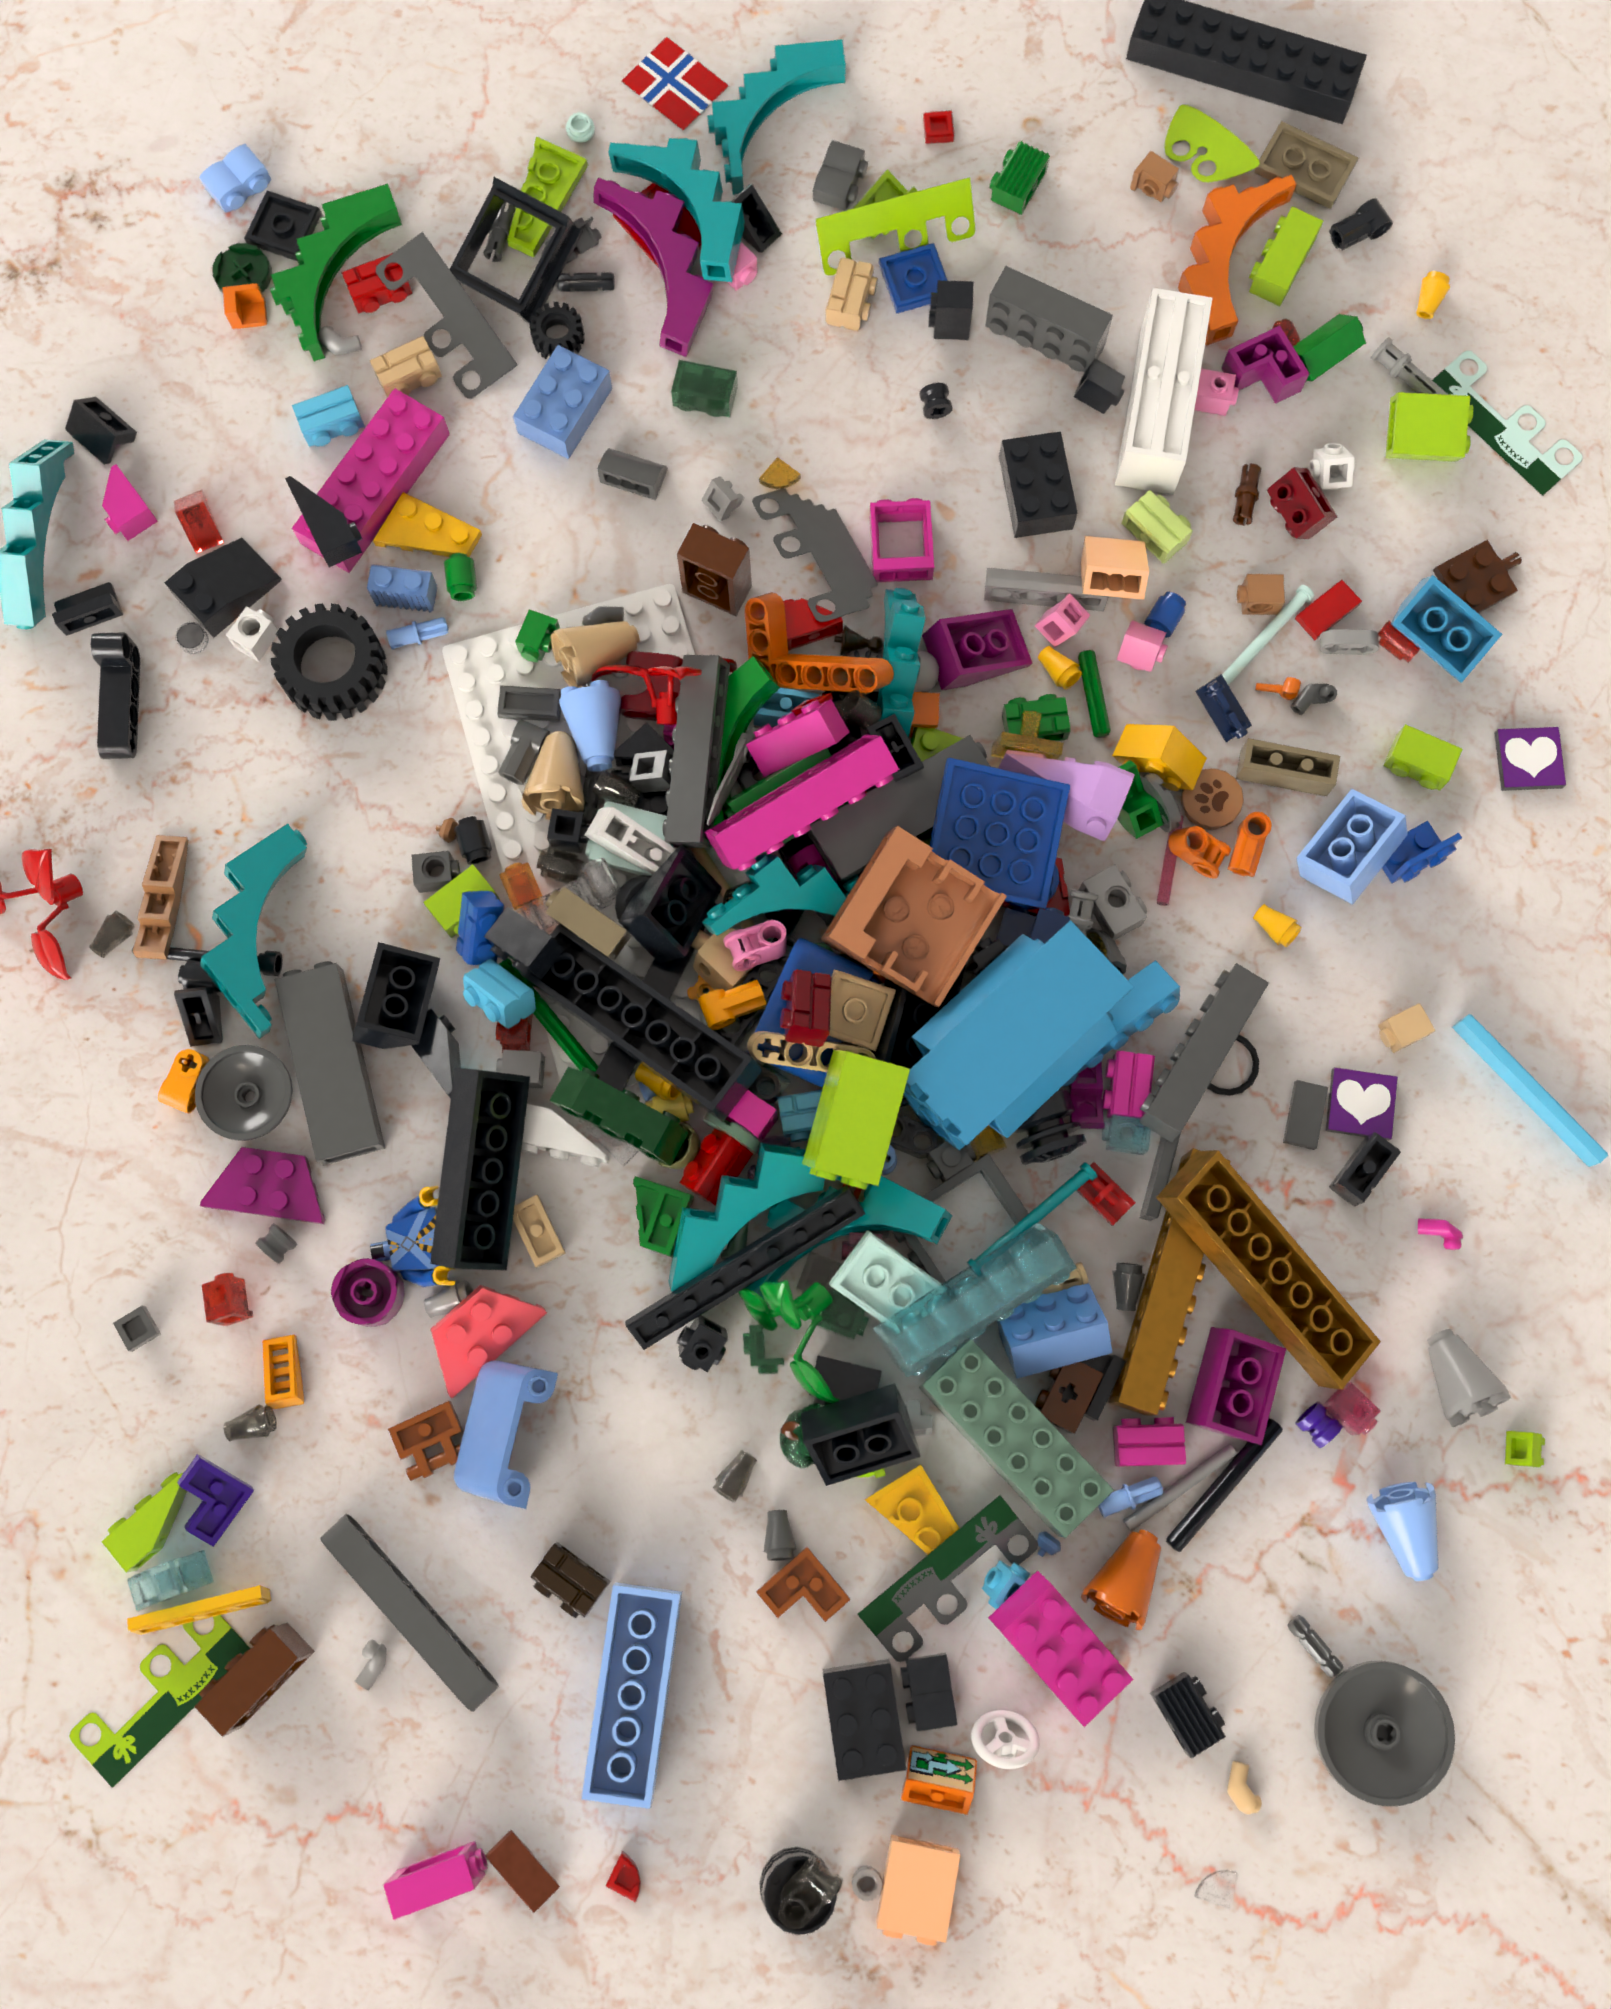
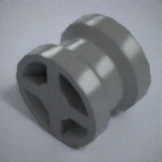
M274 1223L269 1227V1233L255 1242L268 1257L278 1264L284 1260V1254L288 1250H293L298 1245L291 1236Z

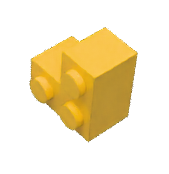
M1126 724L1112 755L1122 765L1131 760L1137 765L1139 772L1157 774L1163 779V787L1171 791H1179V789L1193 790L1207 759L1175 726Z

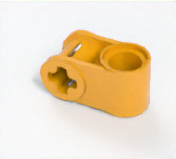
M185 1049L179 1052L174 1059L167 1078L160 1087L158 1101L188 1114L193 1112L196 1108V1083L202 1068L210 1059L206 1055L192 1049ZM191 1061L197 1063L195 1069L189 1067Z

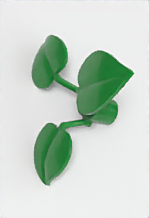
M788 1280L761 1284L760 1291L764 1299L756 1292L747 1288L739 1291L738 1294L744 1301L748 1312L766 1330L774 1331L778 1328L774 1318L780 1315L790 1327L796 1330L802 1326L800 1318L803 1321L812 1320L794 1354L795 1361L790 1363L791 1370L800 1385L815 1398L828 1403L840 1401V1399L832 1395L818 1370L802 1358V1353L817 1324L823 1320L820 1313L833 1302L828 1290L820 1283L815 1282L794 1300Z

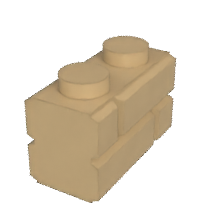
M843 257L840 258L826 307V323L828 325L843 326L846 329L858 331L860 330L862 320H868L871 303L867 302L869 295H875L878 278L874 277V266L872 264L861 261L856 262L855 260Z
M424 336L369 360L387 398L394 388L409 395L412 390L420 386L429 387L438 378L442 377L437 361Z

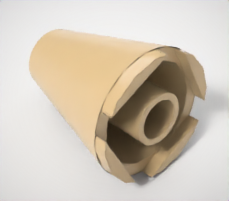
M626 621L560 628L553 631L554 633L550 636L556 663L561 661L565 671L561 672L568 686L578 688L590 682L593 673L598 668L615 665L625 658L629 652L635 651L637 643L640 641L635 626H630Z
M556 731L546 736L522 794L521 802L523 808L536 816V811L546 814V820H550L552 808L579 812L580 809L582 812L584 810L585 801L576 743L573 737L563 731Z

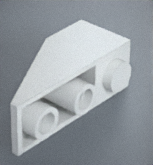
M527 1104L522 1152L537 1154L538 1149L549 1151L550 1157L560 1160H568L569 1156L581 1158L580 1163L599 1167L600 1162L609 1163V1158L604 1152L552 1109Z

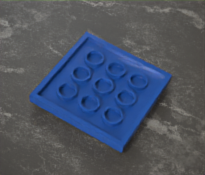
M948 758L946 759L930 841V847L933 848L932 852L945 860L954 861L985 881L984 885L992 891L1005 894L1007 897L1004 901L1046 909L1070 785Z

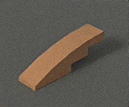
M156 835L142 882L145 893L137 916L140 927L133 947V953L136 958L167 960L183 888L188 850L187 837Z

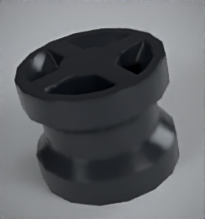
M931 383L920 390V400L925 404L923 413L926 418L938 419L951 413L953 407L952 402L947 398L949 395L947 384Z

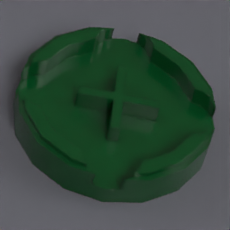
M247 243L233 244L228 247L229 250L224 253L221 251L216 256L212 272L213 278L222 293L223 287L255 283L259 285L262 293L268 288L272 279V267L267 256L257 246Z

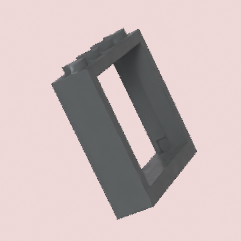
M989 1153L922 1196L934 1202L980 1172L1015 1225L1029 1214ZM1035 1225L1023 1237L1041 1264L966 1313L918 1238L914 1235L892 1231L898 1243L904 1241L911 1252L907 1254L909 1260L947 1288L941 1296L947 1306L943 1311L952 1324L956 1325L958 1323L961 1329L1061 1263V1260L1038 1226Z

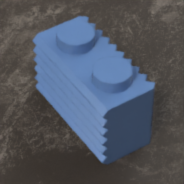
M372 564L367 590L376 606L381 604L382 607L387 605L388 608L393 606L394 609L398 606L400 609L404 607L406 610L410 608L413 611L416 608L417 611L422 609L423 612L426 610L432 612L436 599L437 584L430 571Z

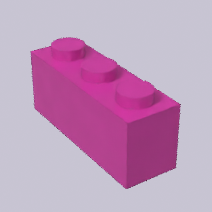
M832 699L822 704L815 700L801 708L803 713L795 716L794 712H790L777 720L778 725L771 727L768 723L753 732L755 737L745 745L763 777L838 743L849 733Z

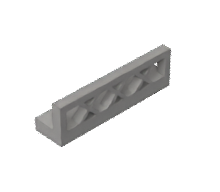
M987 568L984 594V600L1053 607L1070 593L1085 610L1104 611L1109 597L1083 594L1081 576Z

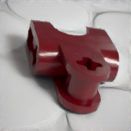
M631 651L627 654L625 664L646 669L659 666L675 668L683 665V659L669 654ZM649 675L656 697L659 699L660 692H668V676ZM674 677L673 692H678L679 696L681 683L678 678ZM647 688L642 693L634 695L625 694L621 697L620 713L623 716L632 719L657 721L656 708H652V700Z

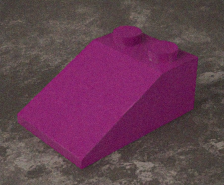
M1013 609L939 619L922 634L928 653L933 655L939 665L938 682L941 690L967 687L1029 667L1033 664Z

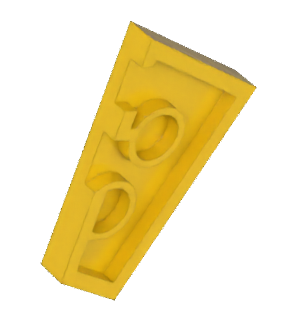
M921 1464L864 1499L926 1554H930L960 1529Z

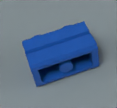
M469 891L462 893L458 927L459 937L457 938L456 951L469 965H481L489 959L497 963L498 956L490 951L493 945L484 935L503 913L504 904L491 891Z

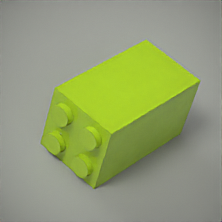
M833 1050L802 1165L811 1167L809 1174L835 1181L836 1176L839 1175L842 1176V1183L867 1190L868 1184L879 1185L910 1069L849 1051Z

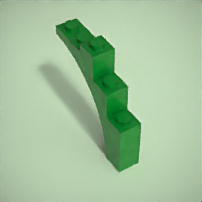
M388 183L321 204L325 214L324 217L320 218L324 231L296 239L300 249L299 252L295 253L299 266L271 274L274 287L270 288L276 306L282 305L286 315L291 314L295 327H301L302 333L297 334L304 352L309 350L314 361L325 358L323 346L318 339V333L321 329V315L325 297L334 277L344 263L360 247L381 233L402 225Z
M754 656L729 675L718 788L734 758L736 744L741 734L746 732L748 725L762 705L780 689V686L766 667ZM725 804L720 814L714 820V826L726 819L724 811L727 810Z

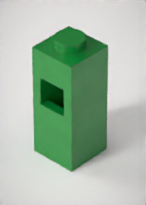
M1338 314L1294 345L1293 348L1310 373L1306 381H1314L1366 344L1363 335V325L1357 316Z

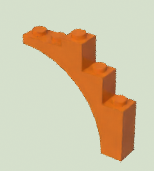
M1292 175L1283 178L1276 177L1267 184L1256 188H1246L1241 193H1238L1233 184L1224 188L1217 187L1207 194L1202 212L1209 225L1195 232L1190 247L1197 264L1189 266L1182 272L1178 285L1179 292L1212 297L1206 346L1233 336L1238 318L1231 302L1228 283L1231 253L1239 239L1254 222L1269 211L1290 202L1296 187V182Z

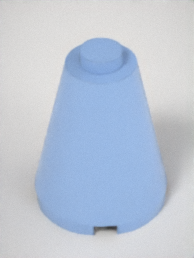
M1416 1482L1390 1485L1379 1489L1380 1496L1374 1500L1372 1494L1367 1497L1368 1507L1401 1569L1407 1577H1413L1414 1581L1431 1579L1433 1573L1438 1570L1436 1492L1434 1486L1426 1482V1488H1418Z

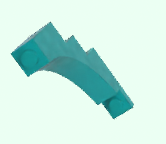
M44 439L9 463L13 500L1 508L6 545L0 549V598L4 624L16 625L18 629H32L46 617L43 586L46 536L54 501L65 479L64 461L74 454V446L71 441Z
M288 823L225 864L224 874L239 893L214 909L212 920L228 939L201 956L200 962L201 967L259 1039L270 1032L272 1017L263 1005L257 1006L255 1004L264 998L266 992L257 959L256 937L258 920L272 889L292 866L305 857L307 842L304 836L297 829L293 831Z
M761 1143L753 1180L722 1175L714 1212L682 1208L668 1279L671 1292L712 1268L731 1238L759 1213L786 1199L805 1193L823 1191L825 1178L809 1174L811 1167L802 1165L805 1149ZM837 1175L835 1180L841 1181L842 1176Z

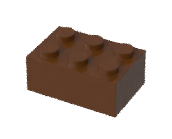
M693 523L677 552L682 592L737 616L752 587L749 547L740 539L734 537L729 539L720 535L711 526H700Z
M288 1623L279 1626L273 1624L268 1629L266 1627L261 1629L249 1642L253 1647L243 1655L241 1653L237 1654L225 1666L224 1669L227 1673L218 1681L216 1679L212 1680L199 1693L202 1699L194 1707L222 1737L242 1728L315 1652Z

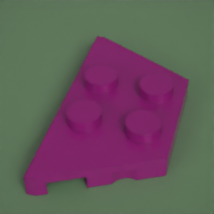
M241 1147L200 1202V1206L204 1208L323 1225L325 1223L324 1214L321 1213L317 1199V1189L312 1181L308 1158L302 1155Z

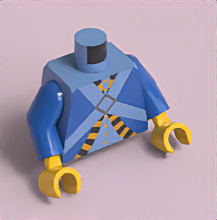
M438 1186L424 1187L420 1191L419 1196L409 1201L393 1216L392 1223L385 1226L387 1241L370 1244L372 1259L379 1262L391 1260L393 1271L400 1273L404 1280L422 1287L455 1285V1281H450L447 1278L448 1272L455 1269L430 1264L437 1208L430 1207L438 1205V1199L433 1197L434 1191L439 1189Z

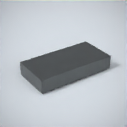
M500 685L497 715L499 718L560 722L561 707L559 699L561 698V689Z
M1300 1080L1294 1082L1283 1143L1312 1150L1317 1149L1328 1087Z

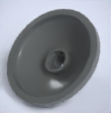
M252 1045L234 1046L216 1054L202 1069L195 1088L197 1111L203 1122L213 1132L222 1137L237 1141L257 1139L274 1130L285 1118L292 1101V1081L283 1062L270 1051ZM253 1091L254 1099L246 1102V1094Z

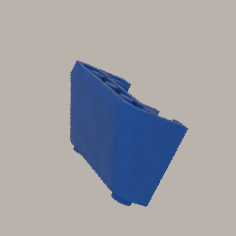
M799 938L789 954L755 1032L767 1031L785 1034V1028H780L781 1012L783 1008H786L787 1000L781 999L782 986L785 980H790L793 971L796 969L811 971L812 974L822 973L832 976L835 969L877 984H881V981L873 974V970L813 942ZM828 1036L826 1039V1041L831 1042H844L843 1040L831 1036ZM766 1038L763 1044L758 1043L757 1049L762 1051V1055L765 1050H774L779 1053V1047L767 1043ZM798 1043L793 1044L789 1049L790 1059L797 1060L802 1056V1045ZM827 1048L822 1052L821 1062L823 1065L830 1064L833 1053L832 1048ZM770 1064L823 1088L827 1072Z

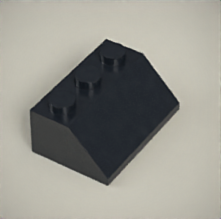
M378 942L352 1041L381 1049L419 1044L441 958Z
M895 1383L801 1413L803 1443L826 1486L921 1457L906 1405Z

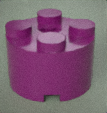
M363 1258L345 1265L338 1271L332 1282L331 1297L337 1312L343 1319L361 1326L376 1327L387 1324L399 1312L404 1300V1282L399 1274L393 1271L392 1267L374 1259ZM371 1288L374 1291L372 1297L363 1295V1290Z

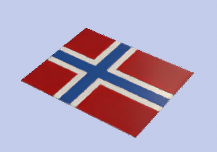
M668 37L662 40L621 80V82L683 131L729 86Z

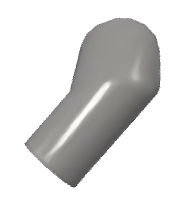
M369 1640L362 1650L363 1657L368 1658L369 1661L355 1680L358 1685L368 1691L383 1671L386 1660V1647L382 1643L379 1645L375 1640Z

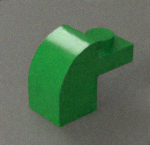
M1130 760L1118 767L1135 775L1117 819L1132 836L1138 839L1162 826L1163 822L1156 799L1144 790L1137 765Z

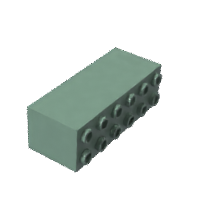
M972 1339L965 1342L919 1387L1055 1535L1066 1538L1114 1491Z

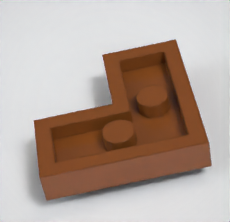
M808 1547L804 1548L756 1591L777 1618L802 1596L806 1598L825 1622L851 1600Z

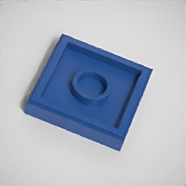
M934 243L879 258V267L896 314L929 305L931 292H937L938 280L948 281Z

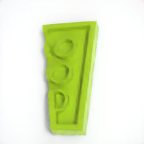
M536 136L534 153L532 158H530L528 174L521 191L561 212L586 171L588 162L586 158ZM516 207L507 238L508 245L534 258L552 226Z

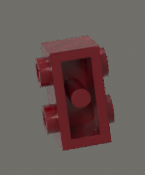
M1293 467L1266 489L1271 497L1270 503L1278 513H1281L1286 521V530L1296 539H1311L1338 517L1308 468Z

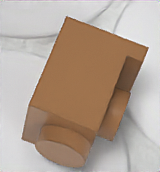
M1150 151L1135 169L1130 189L1135 192L1139 188L1147 196L1153 197L1160 202L1165 197L1170 199L1179 184L1176 182L1179 168Z

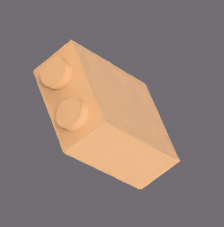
M1085 536L1080 564L1083 594L1144 600L1149 575L1145 541Z
M891 1835L876 1918L877 1929H882L883 1935L898 1939L903 1938V1934L916 1936L917 1942L936 1946L937 1941L946 1943L960 1861L959 1849Z

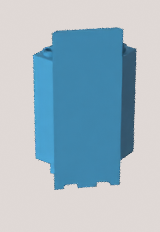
M1071 920L1045 944L1039 939L1034 941L1022 934L912 1036L924 1057L910 1069L903 1095L921 1123L933 1129L937 1135L958 1150H961L965 1145L967 1146L988 1125L1005 1138H1008L1118 1034L1111 1022L1113 1016L1109 1010L1130 992L1134 986Z

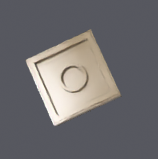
M834 969L831 976L830 1033L828 1036L876 1051L896 990Z

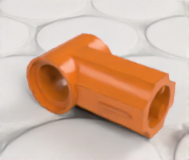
M1262 812L1250 813L1240 823L1228 870L1241 876H1255L1266 837L1270 833L1272 826L1271 820L1266 814ZM1248 823L1257 824L1261 830L1260 835L1252 834L1248 829Z

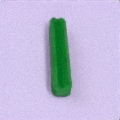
M1093 650L1081 651L1078 661L1082 671L1081 676L1093 735L1096 738L1106 737L1111 729L1096 655Z

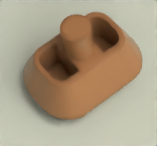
M448 818L443 821L442 826H436V831H439V836L443 840L451 843L455 839L454 828L458 826V823L455 819Z

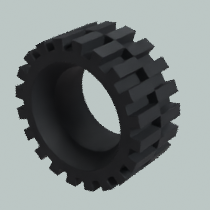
M323 603L315 604L316 612L309 613L305 607L299 610L302 616L300 619L295 620L291 615L286 620L289 626L287 631L279 628L276 636L280 643L272 642L271 651L275 657L270 658L271 666L275 670L274 675L278 683L298 709L304 713L308 710L314 718L320 719L322 713H324L328 721H337L336 713H341L344 719L353 717L350 710L356 707L362 713L367 709L364 704L367 699L374 703L379 697L375 688L383 690L386 683L381 674H387L388 666L384 661L387 658L372 627L369 626L367 620L362 615L358 618L355 610L347 607L345 612H343L339 604L331 603L330 610H326ZM326 637H340L348 640L355 646L353 664L348 672L339 679L320 683L311 681L302 675V658L306 650L314 642Z

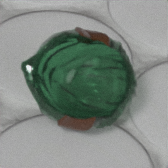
M816 1402L789 1414L780 1431V1448L787 1460L797 1468L804 1469L814 1464L803 1443L801 1413L820 1407Z

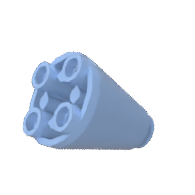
M606 680L593 681L588 687L578 688L570 686L561 689L560 707L584 764L587 765V770L600 772L612 768L621 708L620 691L609 687V682Z

